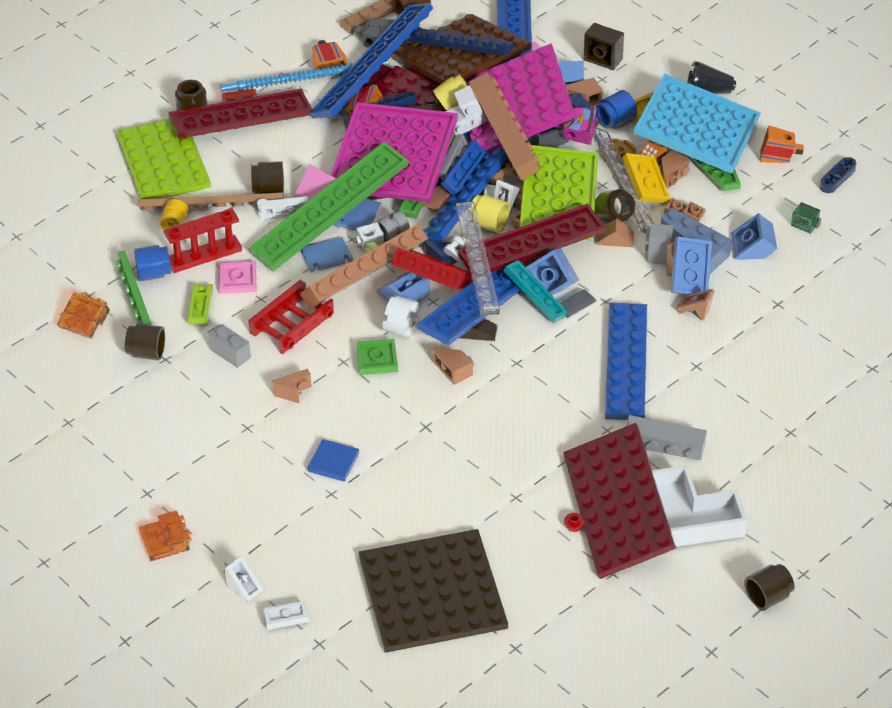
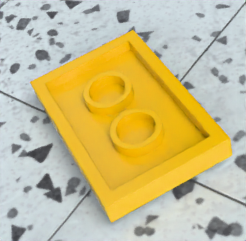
M626 153L622 158L638 200L668 204L671 197L655 156Z

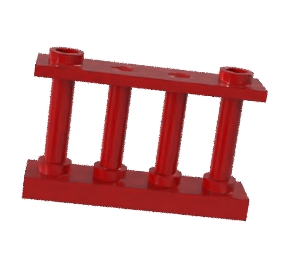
M233 208L163 230L169 243H173L174 254L169 256L173 273L242 251V245L236 235L232 233V224L239 222V218ZM225 227L226 238L216 240L215 230ZM207 232L208 243L198 246L197 235ZM190 238L191 249L181 252L180 241Z
M397 247L391 264L456 290L464 289L476 280L465 269L412 250L410 252Z
M300 279L248 320L249 333L257 336L260 332L264 331L279 341L280 353L283 355L334 314L333 299L330 298L324 304L314 307L316 310L308 314L296 306L298 302L304 301L300 293L306 289V283ZM287 311H291L304 320L296 325L282 315ZM274 321H278L289 328L290 331L283 335L269 325Z

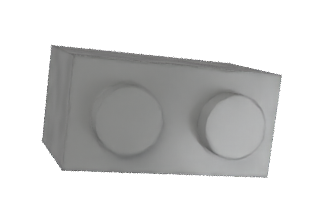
M651 223L650 231H646L645 242H649V244L645 245V255H648V263L666 265L667 244L672 243L673 225Z
M221 324L209 333L210 350L236 368L251 358L249 341L225 325Z

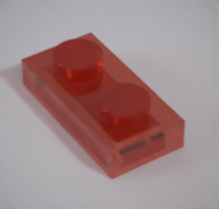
M256 89L221 93L222 100H226V102L236 100V98L243 97L244 99L257 96Z

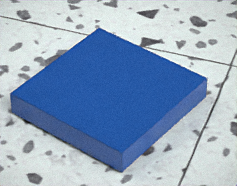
M322 439L307 467L308 472L345 482L359 455V449Z

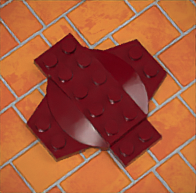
M382 64L379 71L374 73L370 80L362 86V88H365L368 84L377 85L384 99L405 92H416L418 102L406 106V108L441 103L433 92L441 84L411 68H401L397 65L390 68Z

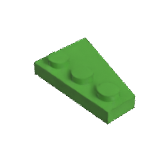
M691 158L722 191L741 188V182L735 170L731 174Z

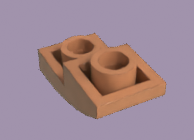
M440 184L435 188L431 203L424 202V207L438 211L441 207L446 206V200L452 194Z
M672 197L663 213L673 208L699 222L706 209L691 201L686 205Z

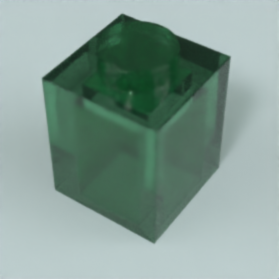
M801 202L793 211L791 226L811 234L821 223V210Z

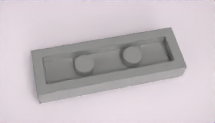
M463 134L456 135L445 157L439 175L442 181L468 146Z

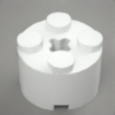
M397 295L391 297L384 314L387 315V321L383 320V331L410 338L413 333V323L417 322L420 311H417L419 302Z

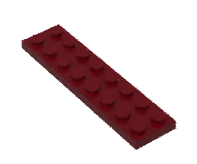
M301 88L168 112V118L177 138L182 139L309 116L313 109Z
M587 203L457 249V255L473 278L476 279L504 269L507 265L517 260L523 262L555 249L605 233L606 227Z

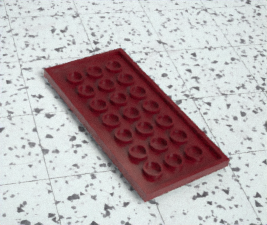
M637 423L563 452L579 511L584 520V529L597 575L600 579L677 549Z

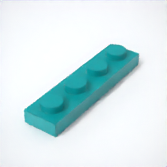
M519 260L505 267L503 271L552 323L566 316L568 313L566 309Z

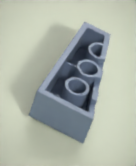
M673 208L661 217L660 224L673 225L672 243L675 242V237L712 241L710 274L730 256L732 239Z

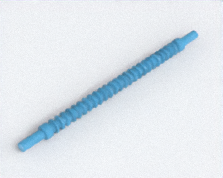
M384 62L383 65L388 66V62ZM341 64L340 67L336 65L335 67L331 66V68L326 67V69L322 67L321 70L319 68L316 70L312 69V71L308 69L307 72L303 70L302 73L300 71L297 73L293 72V74L289 72L288 75L284 73L283 76L281 74L278 76L274 75V77L270 75L269 78L264 76L263 79L262 77L259 79L255 78L254 80L250 78V81L247 79L245 81L237 80L236 83L220 85V91L236 89L243 91L244 88L248 90L249 87L253 89L255 86L256 88L259 86L263 87V85L267 87L268 84L273 86L274 83L277 85L283 82L287 84V81L290 83L293 80L294 82H297V80L301 81L302 79L306 81L307 78L311 80V78L316 79V77L320 78L321 76L325 78L326 75L328 77L330 75L335 76V74L339 76L340 73L344 75L353 64H345V66Z

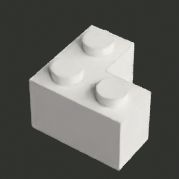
M470 85L454 93L459 105L445 112L458 113L459 118L454 130L455 135L463 134L488 122L483 108Z

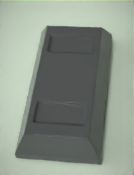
M583 289L560 302V304L568 312L566 314L568 318L596 302V299Z

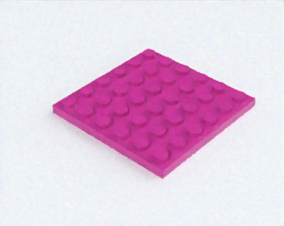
M552 43L465 80L469 86L470 81L486 72L490 78L494 77L498 84L496 89L500 87L504 95L502 99L506 98L510 106L507 110L512 109L516 117L513 121L518 120L522 128L519 132L523 131L527 138L576 118ZM489 120L469 130L471 140H475L486 152L492 153L498 148H503Z
M357 102L331 175L336 178L340 177L385 142L408 159L409 165L370 196L431 203L459 118L458 113Z

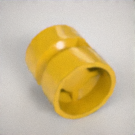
M178 199L169 200L166 203L160 220L161 228L164 230L185 223L189 211L187 204Z

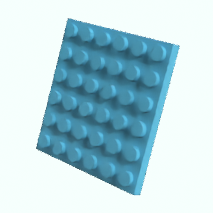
M664 73L633 133L656 144L666 146L673 151L688 155L690 158L700 160L707 165L717 167L724 172L733 174L761 113Z

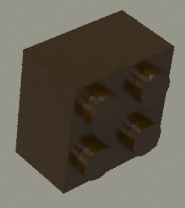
M593 23L584 34L583 60L614 71L623 60L624 32Z

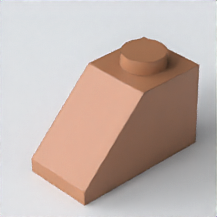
M432 348V362L454 385L473 375L474 362L462 350Z

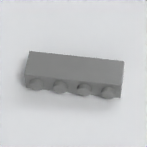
M629 415L626 426L637 423L646 450L701 461L706 444L707 430Z

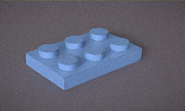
M675 237L671 293L689 295L709 290L712 241Z

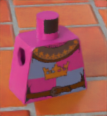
M573 108L576 118L554 126L564 128L565 139L591 145L597 120V108Z

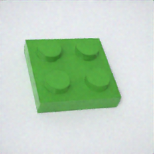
M395 339L357 342L360 375L398 372Z

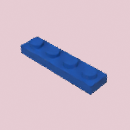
M475 140L470 142L443 179L441 185L453 196L456 195L484 157L486 151Z

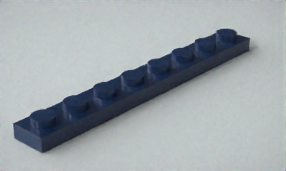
M421 27L413 30L409 34L410 37L405 40L499 56H506L514 49V43L506 40H495L489 37L481 38L476 35L468 36L462 33L455 34L448 31L442 32L435 29L428 30Z

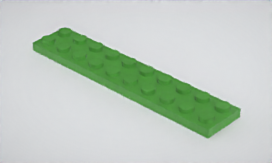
M383 142L248 248L249 252L274 272L409 165L408 159Z

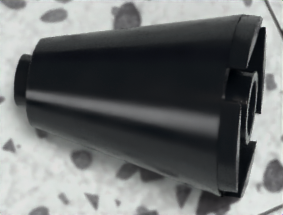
M693 61L691 66H694V69L689 71L687 83L714 94H730L731 91L735 90L736 80H734L733 76L702 62Z

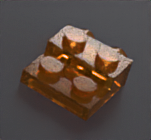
M73 292L57 325L59 328L92 339L98 325H103L110 308L107 306V302L100 298L95 300L85 293L78 294Z
M177 510L157 516V522L138 527L150 562L190 550L191 534L189 529L184 530L186 526L184 516L178 515Z

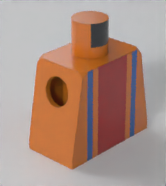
M320 40L317 42V45L312 47L314 70L317 68L321 70L322 67L324 69L326 67L331 68V66L335 67L336 65L340 67L341 64L343 66L347 64L346 55L336 42L327 43L325 40Z
M368 84L365 88L360 89L356 95L352 96L346 106V110L352 116L357 102L373 104L376 101L383 100V95L377 85Z
M768 125L760 148V162L789 163L792 154H803L804 145L795 143V134L793 132Z

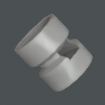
M400 210L376 221L384 234V242L410 229L407 217Z

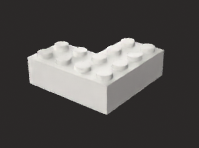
M687 465L652 470L676 547L746 536L747 518L737 490L697 495Z

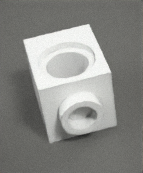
M378 223L357 228L355 242L357 247H361L363 253H365V244L367 242L371 243L373 241L378 246L384 243V234Z

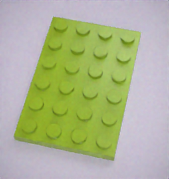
M169 119L116 131L140 199L168 198L211 188V181L193 137L178 139Z
M531 145L534 150L531 154L535 153L540 161L537 164L540 171L524 179L519 227L587 203L595 211L599 153Z

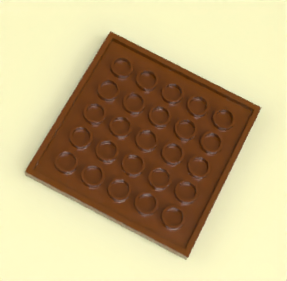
M467 14L464 18L452 21L447 26L439 27L436 31H448L455 34L462 33L468 36L476 35L481 38L489 37L495 40H506L514 43V49L506 56L410 42L391 54V58L442 84L453 76L455 78L459 74L466 80L531 49V42L474 14Z

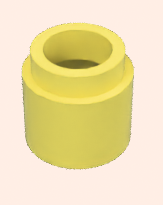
M459 74L455 78L453 76L435 88L433 92L448 111L459 105L454 93L467 87L468 84Z
M477 195L470 205L468 219L474 222L475 226L500 233L508 221L510 204L489 195Z

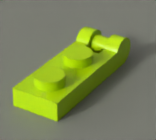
M194 284L188 324H207L213 295V284H207V286Z

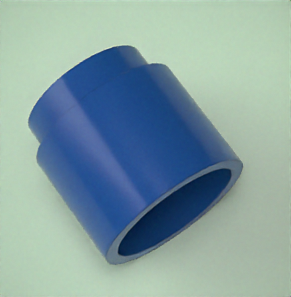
M620 90L602 99L596 106L597 119L607 129L617 128L637 116L636 103L633 97L625 90Z
M159 245L134 249L139 282L164 278V275L171 274L167 246L159 247Z

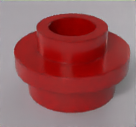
M570 513L566 515L564 524L569 531L578 532L584 526V520L581 514Z

